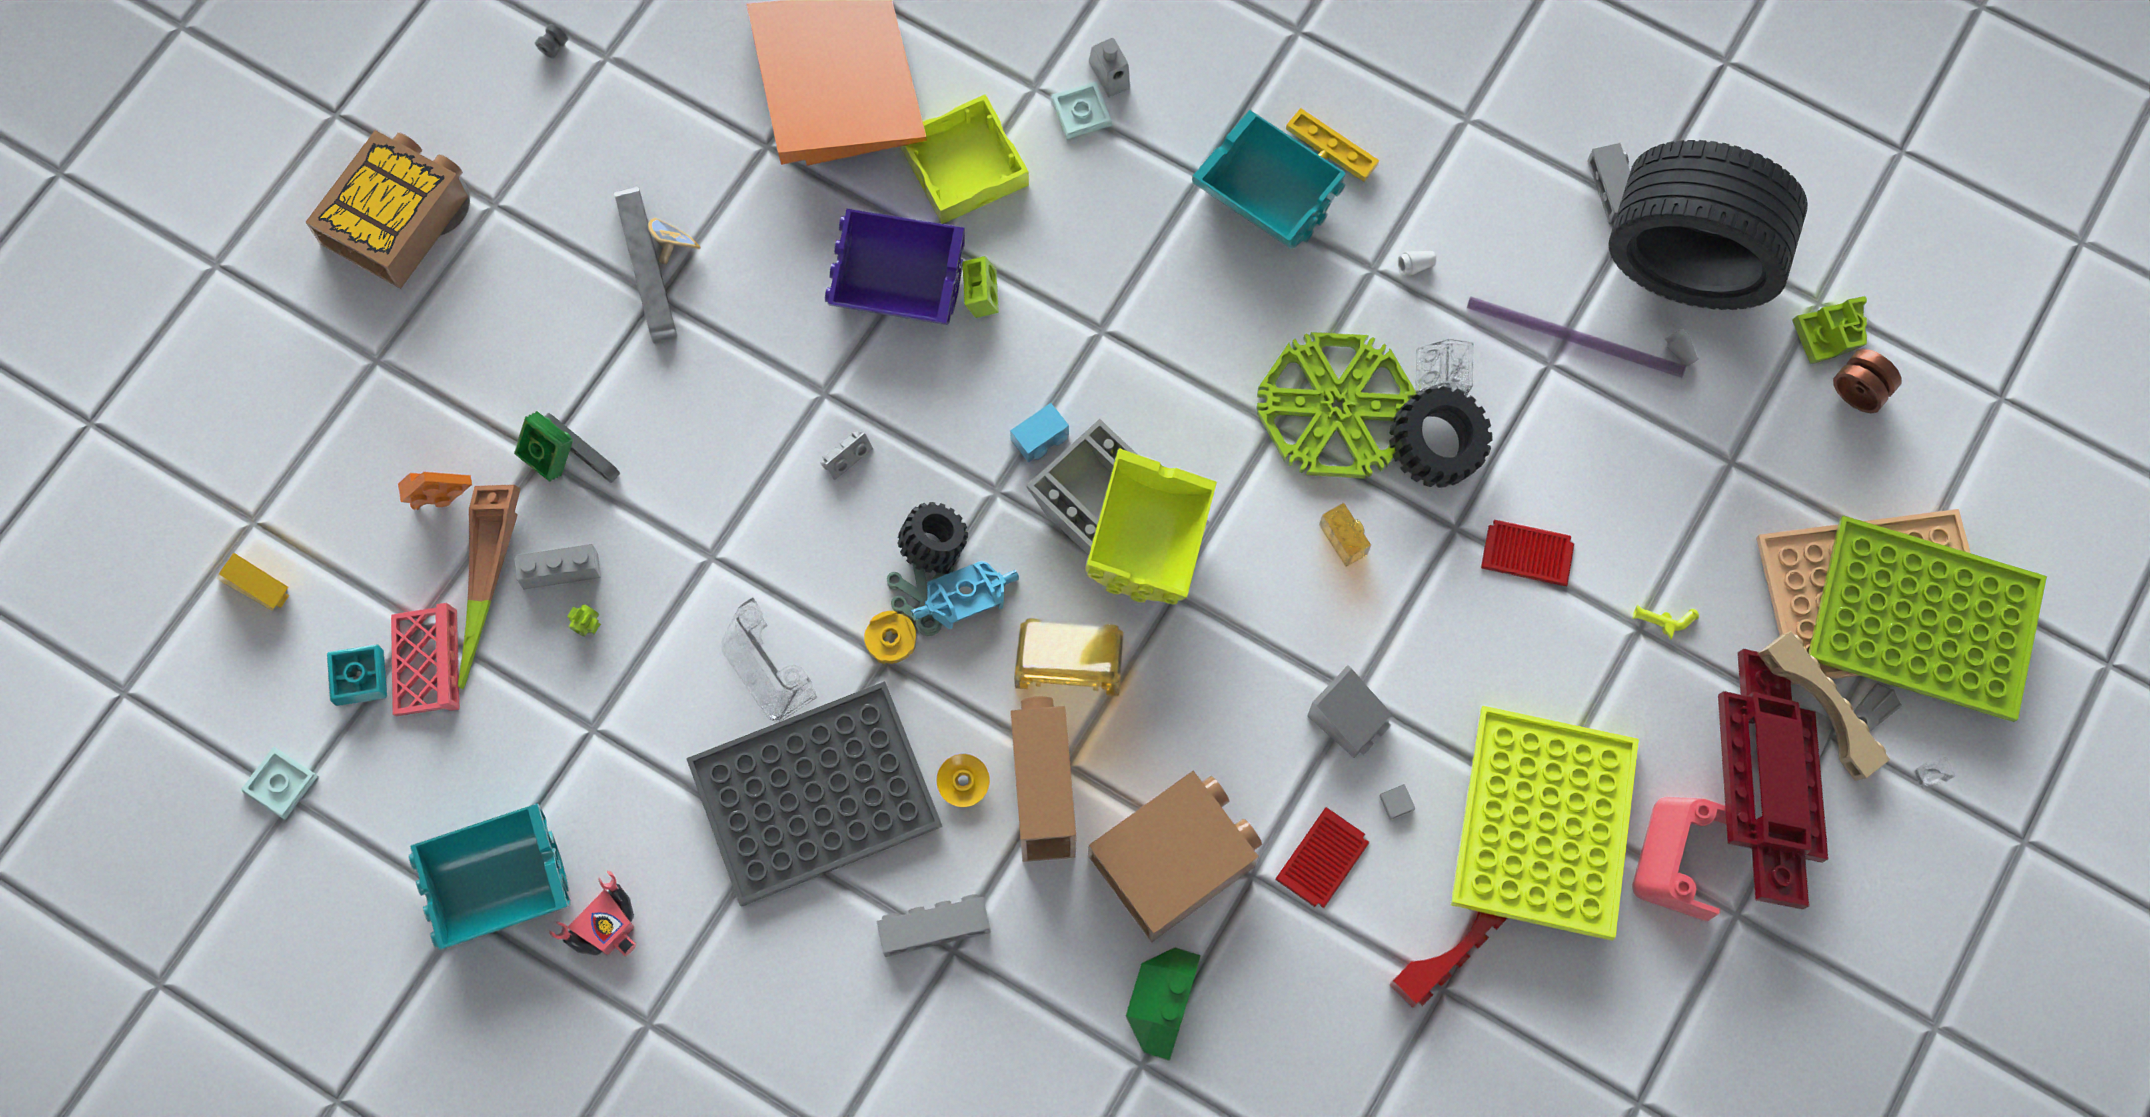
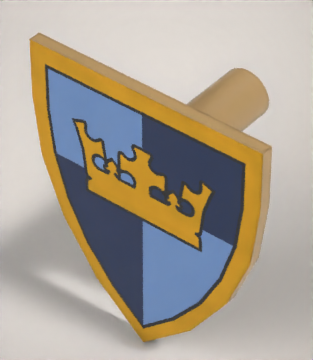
M657 218L650 220L648 224L649 232L662 246L658 259L660 263H668L674 245L701 249L697 242L676 227Z

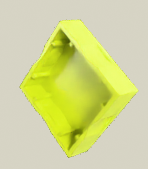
M986 94L959 105L942 116L923 121L927 141L900 146L941 224L1029 186V171L1014 144L1005 135L1001 121Z

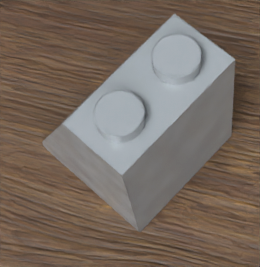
M1347 665L1312 702L1307 716L1355 758L1359 753L1364 755L1373 746L1374 743L1371 740L1377 734L1382 736L1390 728L1389 720L1392 714L1355 671Z

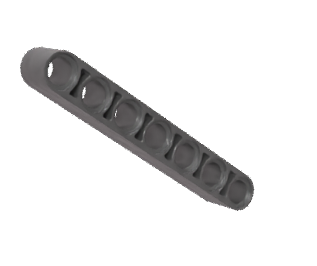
M639 187L614 192L652 342L656 343L677 337V332L652 235L648 229V220Z

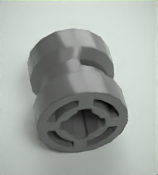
M549 24L545 29V34L535 41V45L544 55L554 58L559 53V47L564 46L569 38L560 28Z

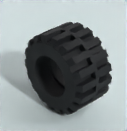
M929 502L928 505L921 503L918 507L915 506L908 514L898 533L897 538L899 540L897 544L899 548H902L900 551L901 555L907 557L906 561L909 564H915L916 569L920 570L923 568L928 573H931L932 570L940 573L943 569L945 571L950 569L966 546L968 538L966 523L961 522L963 518L960 514L956 515L954 509L951 507L948 509L942 503L936 505L935 502ZM925 533L933 534L941 542L931 540Z

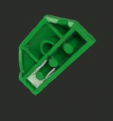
M1174 947L1141 963L1125 1017L1143 1053L1170 1061L1201 955Z

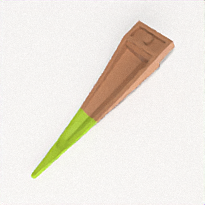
M516 485L474 486L469 506L468 600L458 687L461 689L465 688L518 516L515 510L521 488Z

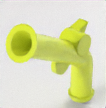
M1637 605L1632 619L1639 618L1662 626V632L1668 635L1671 640L1674 631H1681L1687 628L1693 621L1699 618V613L1695 609H1689L1687 614L1676 621L1672 619L1671 614L1668 612L1658 615L1644 610Z

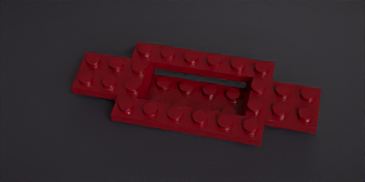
M1743 648L1737 652L1740 694L1726 691L1718 694L1727 841L1731 845L1752 849L1756 901L1803 910L1809 907L1806 860L1820 863L1829 860L1816 711L1800 708L1799 702L1792 701L1791 680L1774 675L1758 655L1759 652ZM1749 723H1755L1762 809V816L1756 819Z

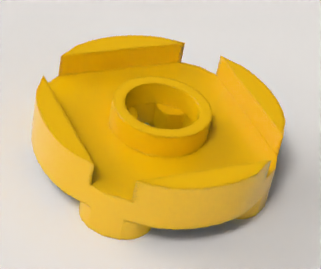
M884 611L875 615L870 620V624L865 629L864 642L869 654L879 663H898L914 652L917 635L914 624L908 617L895 611ZM889 631L893 635H898L893 643L883 640L887 637L886 633Z

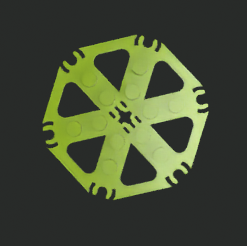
M1311 332L1310 335L1304 334L1305 345L1298 344L1296 339H1293L1292 347L1290 343L1287 344L1258 387L1257 398H1264L1266 402L1257 403V415L1284 462L1291 455L1288 463L1290 467L1294 461H1300L1303 464L1300 468V473L1305 472L1307 466H1311L1306 475L1364 479L1366 475L1368 477L1372 476L1371 465H1376L1380 472L1384 469V463L1386 468L1393 459L1395 448H1390L1389 445L1388 448L1380 450L1363 420L1393 421L1395 414L1417 392L1391 348L1383 355L1386 350V344H1383L1380 349H1374L1372 346L1375 341L1374 337L1369 339L1367 345L1364 344L1369 335ZM1326 346L1350 347L1356 352V355L1339 379L1322 352V348ZM1289 363H1297L1313 390L1277 388L1275 383ZM1382 367L1389 370L1400 389L1399 394L1362 392L1376 370ZM1334 400L1338 403L1343 402L1340 410L1338 407H1332ZM1279 415L1313 417L1296 444L1293 445L1285 442L1274 422V419ZM1336 430L1354 460L1351 466L1322 465L1318 460L1319 455Z

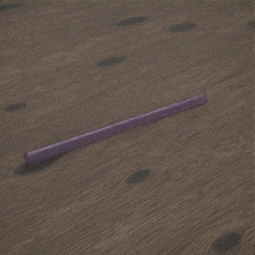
M1471 296L1466 307L1681 378L1686 369L1685 365Z

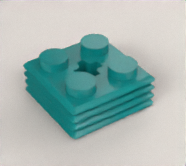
M378 644L327 653L330 701L335 706L387 698L384 650ZM357 671H360L362 673L361 676L355 680L353 677L357 675Z

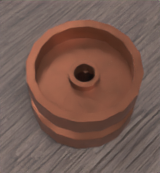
M1867 349L1857 350L1846 363V366H1843L1833 378V385L1837 393L1846 403L1859 411L1870 414L1877 413L1888 401V397H1891L1902 384V377L1894 364L1883 355Z

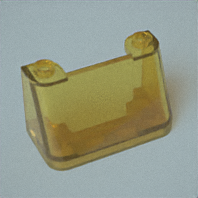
M1026 619L1025 622L1020 624L1014 673L1015 688L1028 689V684L1035 682L1037 687H1041V683L1093 687V691H1098L1099 687L1106 690V695L1119 696L1124 632L1119 629V626L1113 624L1094 627L1041 623L1039 619Z

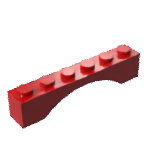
M1478 911L1477 918L1470 932L1457 946L1440 956L1426 960L1411 961L1389 985L1412 1008L1417 1003L1423 1006L1434 995L1430 990L1436 984L1442 987L1451 978L1452 975L1449 971L1456 964L1460 968L1471 957L1467 952L1473 946L1479 949L1489 938L1486 933L1490 928L1493 927L1497 930L1507 918Z

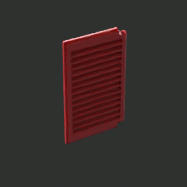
M1496 519L1493 521L1494 526H1488L1481 569L1565 587L1568 586L1575 544L1570 542L1571 535Z
M1325 807L1275 880L1313 907L1319 904L1322 908H1325L1368 846L1369 841L1363 838L1365 833Z

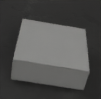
M1405 784L1379 795L1390 820L1415 810Z

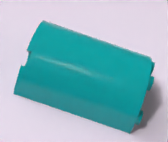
M1249 110L1225 137L1223 144L1216 148L1193 174L1192 182L1288 248L1293 249L1302 241L1308 242L1314 233V227L1323 224L1328 216L1326 211L1335 196L1338 197L1345 188L1346 184L1343 183L1346 173Z
M538 803L410 845L412 854H409V861L412 869H417L419 879L416 880V886L420 896H426L427 905L423 906L426 920L428 922L431 921L434 930L430 932L432 943L439 950L570 906L571 900L567 893L569 886L554 835L552 831L548 832L546 816Z

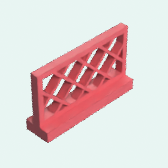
M448 603L436 604V608L392 614L393 715L402 716L441 709L449 711L459 710L457 609ZM435 615L436 623L428 631L421 624L428 616ZM409 619L414 624L403 635L400 632L399 621ZM420 628L426 635L418 645H415L409 639ZM432 638L436 641V649L429 656L422 649ZM408 642L414 649L404 660L400 657V649ZM420 652L427 659L416 670L410 663ZM433 663L437 667V673L429 681L422 674ZM408 667L415 674L406 684H403L400 681V675ZM421 678L427 685L419 695H416L410 688ZM433 688L437 691V703L427 704L423 699ZM407 692L415 698L409 707L401 708V699Z

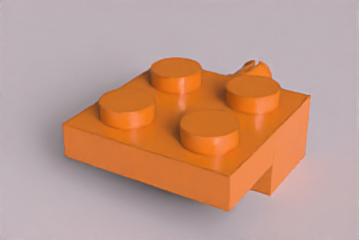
M435 472L409 473L398 483L400 500L404 503H410L413 510H419L420 507L426 504L446 507L472 485L471 475Z

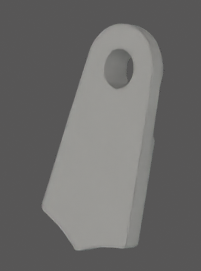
M1876 683L1854 710V713L1867 724L1871 731L1898 710L1902 704L1899 702L1894 689Z

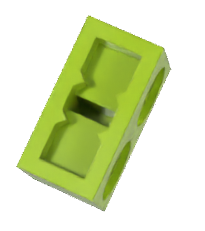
M986 256L962 261L964 305L975 318L999 313L996 268Z

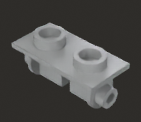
M864 432L851 433L847 439L840 443L843 448L841 451L835 447L826 456L822 457L823 460L820 464L825 470H829L834 480L873 449Z

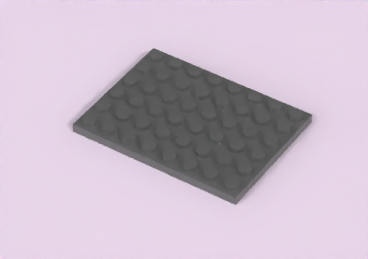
M885 681L686 758L741 907L942 827Z

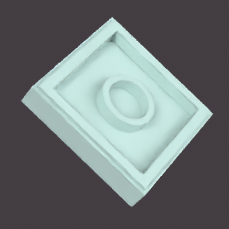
M1097 82L1051 95L1052 104L1067 140L1112 126L1111 117Z
M273 747L242 787L241 791L286 820L318 776Z

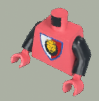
M607 871L610 877H612L609 883L605 884L598 878L604 890L568 927L564 923L557 921L556 923L562 927L560 934L556 935L552 931H549V933L556 939H563L565 944L578 953L599 955L603 952L608 955L616 948L624 956H627L636 947V943L627 936L634 929L631 923L634 918L631 899L623 888L616 884L614 874L611 871Z

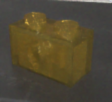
M1345 503L1322 514L1319 526L1345 567L1368 555L1371 544L1364 534V527L1358 519H1354Z

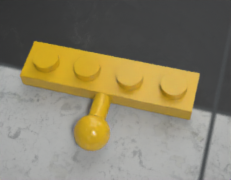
M1302 108L1286 124L1287 131L1319 151L1318 155L1324 159L1329 158L1363 182L1366 181L1379 164L1377 158Z

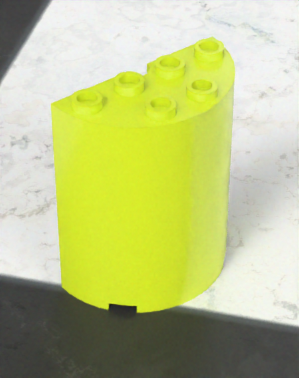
M1119 448L1086 563L1087 576L1105 586L1107 592L1117 595L1121 593L1131 596L1130 599L1140 603L1151 600L1176 605L1178 601L1187 598L1217 481L1178 468L1164 467L1161 465V462Z

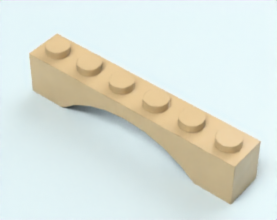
M1792 631L1785 633L1758 653L1774 675L1787 678L1799 684L1820 702L1830 717L1836 732L1839 760L1855 781L1868 778L1890 760L1886 755L1884 746L1872 737L1867 724L1859 720L1853 712L1850 702L1842 698L1836 690L1837 687L1834 681L1826 677L1820 669L1817 659L1809 655L1804 648L1803 641L1797 635L1793 634Z

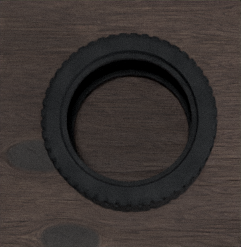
M1679 140L1667 142L1666 144L1663 143L1645 151L1632 165L1609 238L1610 255L1614 263L1617 264V267L1626 276H1629V279L1636 282L1639 286L1645 287L1646 290L1655 292L1656 295L1664 296L1666 299L1675 300V302L1681 304L1686 303L1689 306L1695 305L1699 308L1707 307L1714 310L1716 308L1719 310H1737L1738 308L1747 309V307L1760 306L1776 298L1786 286L1808 209L1807 197L1800 183L1793 175H1790V172L1782 169V166L1778 163H1773V160L1764 158L1759 153L1755 154L1751 150H1744L1736 145L1730 146V144H1721L1716 141Z

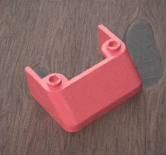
M1664 797L1655 803L1632 884L1633 892L1638 898L1705 921H1709L1719 914V908L1694 900L1696 893L1695 882L1689 876L1678 873L1691 823L1698 826H1707L1713 821L1726 824L1725 805L1700 798Z

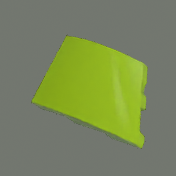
M1866 296L1848 299L1842 304L1822 307L1817 312L1797 315L1792 319L1810 364L1846 354L1867 344V333L1865 331L1867 318L1864 317V305L1867 303Z

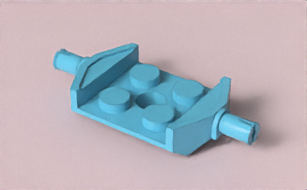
M983 561L928 581L925 606L911 610V616L916 621L927 615H932L934 619L946 628L952 629L954 622L997 605L999 610L1002 609L1004 604V587L1006 584L1019 580V575L1016 570L1001 575L1000 572L997 573L988 563ZM967 586L973 592L966 595L962 594L959 589Z

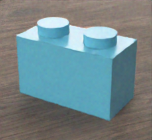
M1052 403L1010 430L1011 441L1028 463L1033 459L1038 460L1042 458L1049 448L1053 445H1061L1067 440L1069 435L1068 423Z

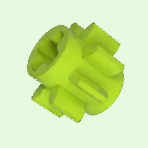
M584 604L578 609L573 606L567 615V618L571 621L568 627L584 637L590 632L595 634L601 625L599 620H597L599 613Z

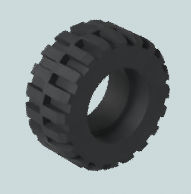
M1437 386L1429 387L1427 390H1422L1413 396L1395 414L1393 418L1395 423L1390 426L1389 431L1390 435H1394L1389 440L1390 448H1395L1393 458L1395 462L1399 460L1403 465L1400 469L1404 473H1411V479L1415 482L1423 480V485L1432 487L1435 484L1438 488L1447 487L1448 485L1453 486L1472 475L1485 463V457L1489 455L1491 446L1487 444L1493 440V433L1488 432L1491 423L1489 418L1485 419L1483 415L1486 412L1482 406L1478 407L1475 404L1477 400L1473 396H1464L1465 391L1458 388L1452 391L1451 386H1442L1439 389ZM1426 417L1441 418L1454 428L1459 441V448L1455 457L1440 456L1427 446L1422 433V425Z

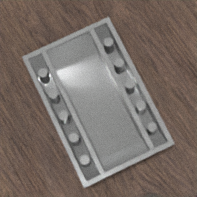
M1101 419L1095 422L1027 485V489L1043 512L1088 555L1117 451L1120 448L1137 454Z

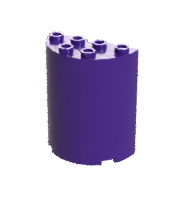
M846 208L845 216L840 218L839 231H842L840 240H836L834 254L838 255L837 263H832L829 276L832 278L831 287L826 289L825 302H828L829 306L948 325L951 315L954 313L960 286L963 261L961 255L965 246V228Z

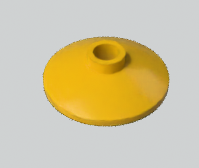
M957 754L943 762L938 770L936 782L938 791L945 801L957 807H969L977 804L984 798L989 788L990 777L985 764L980 759L970 754ZM960 776L968 777L967 785L961 786L958 783Z

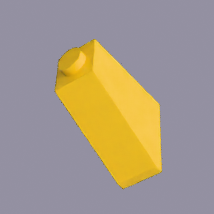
M235 553L231 555L217 576V579L272 611L275 606L281 608L290 596L285 593L289 588L288 586Z

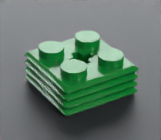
M536 411L532 415L529 414L528 417L525 416L514 454L551 482V480H555L558 476H562L573 439L567 432L562 431L553 424L549 418Z

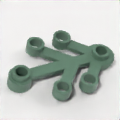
M913 564L917 587L904 580L898 572L889 573L887 584L891 589H900L920 602L921 607L925 606V601H927V582L923 568L918 570L915 568L916 565ZM952 566L950 567L949 573L953 572ZM941 572L936 573L933 579L944 576L946 574H942ZM897 577L899 582L892 584L890 582L891 578ZM896 596L891 601L893 611L904 613L912 618L910 611L916 608L907 604L904 597ZM897 601L904 603L901 608H896L894 605ZM932 615L916 620L917 630L924 636L936 635L941 630L942 624L934 619ZM926 621H933L934 625L932 627H925Z

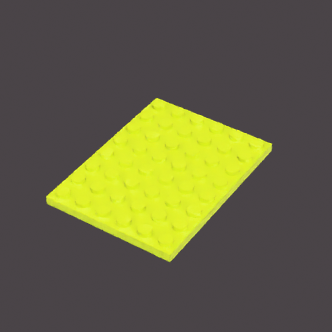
M1482 706L1478 721L1451 906L1613 941L1616 937L1639 739Z

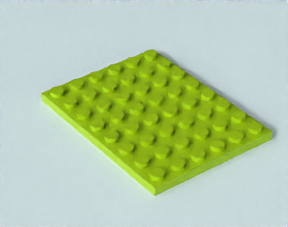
M1843 515L1839 520L1808 653L1816 658L1820 664L2015 722L2019 718L2047 576Z

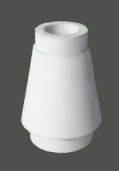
M1433 251L1404 252L1403 255L1398 256V269L1402 275H1414L1431 266H1435L1436 256Z

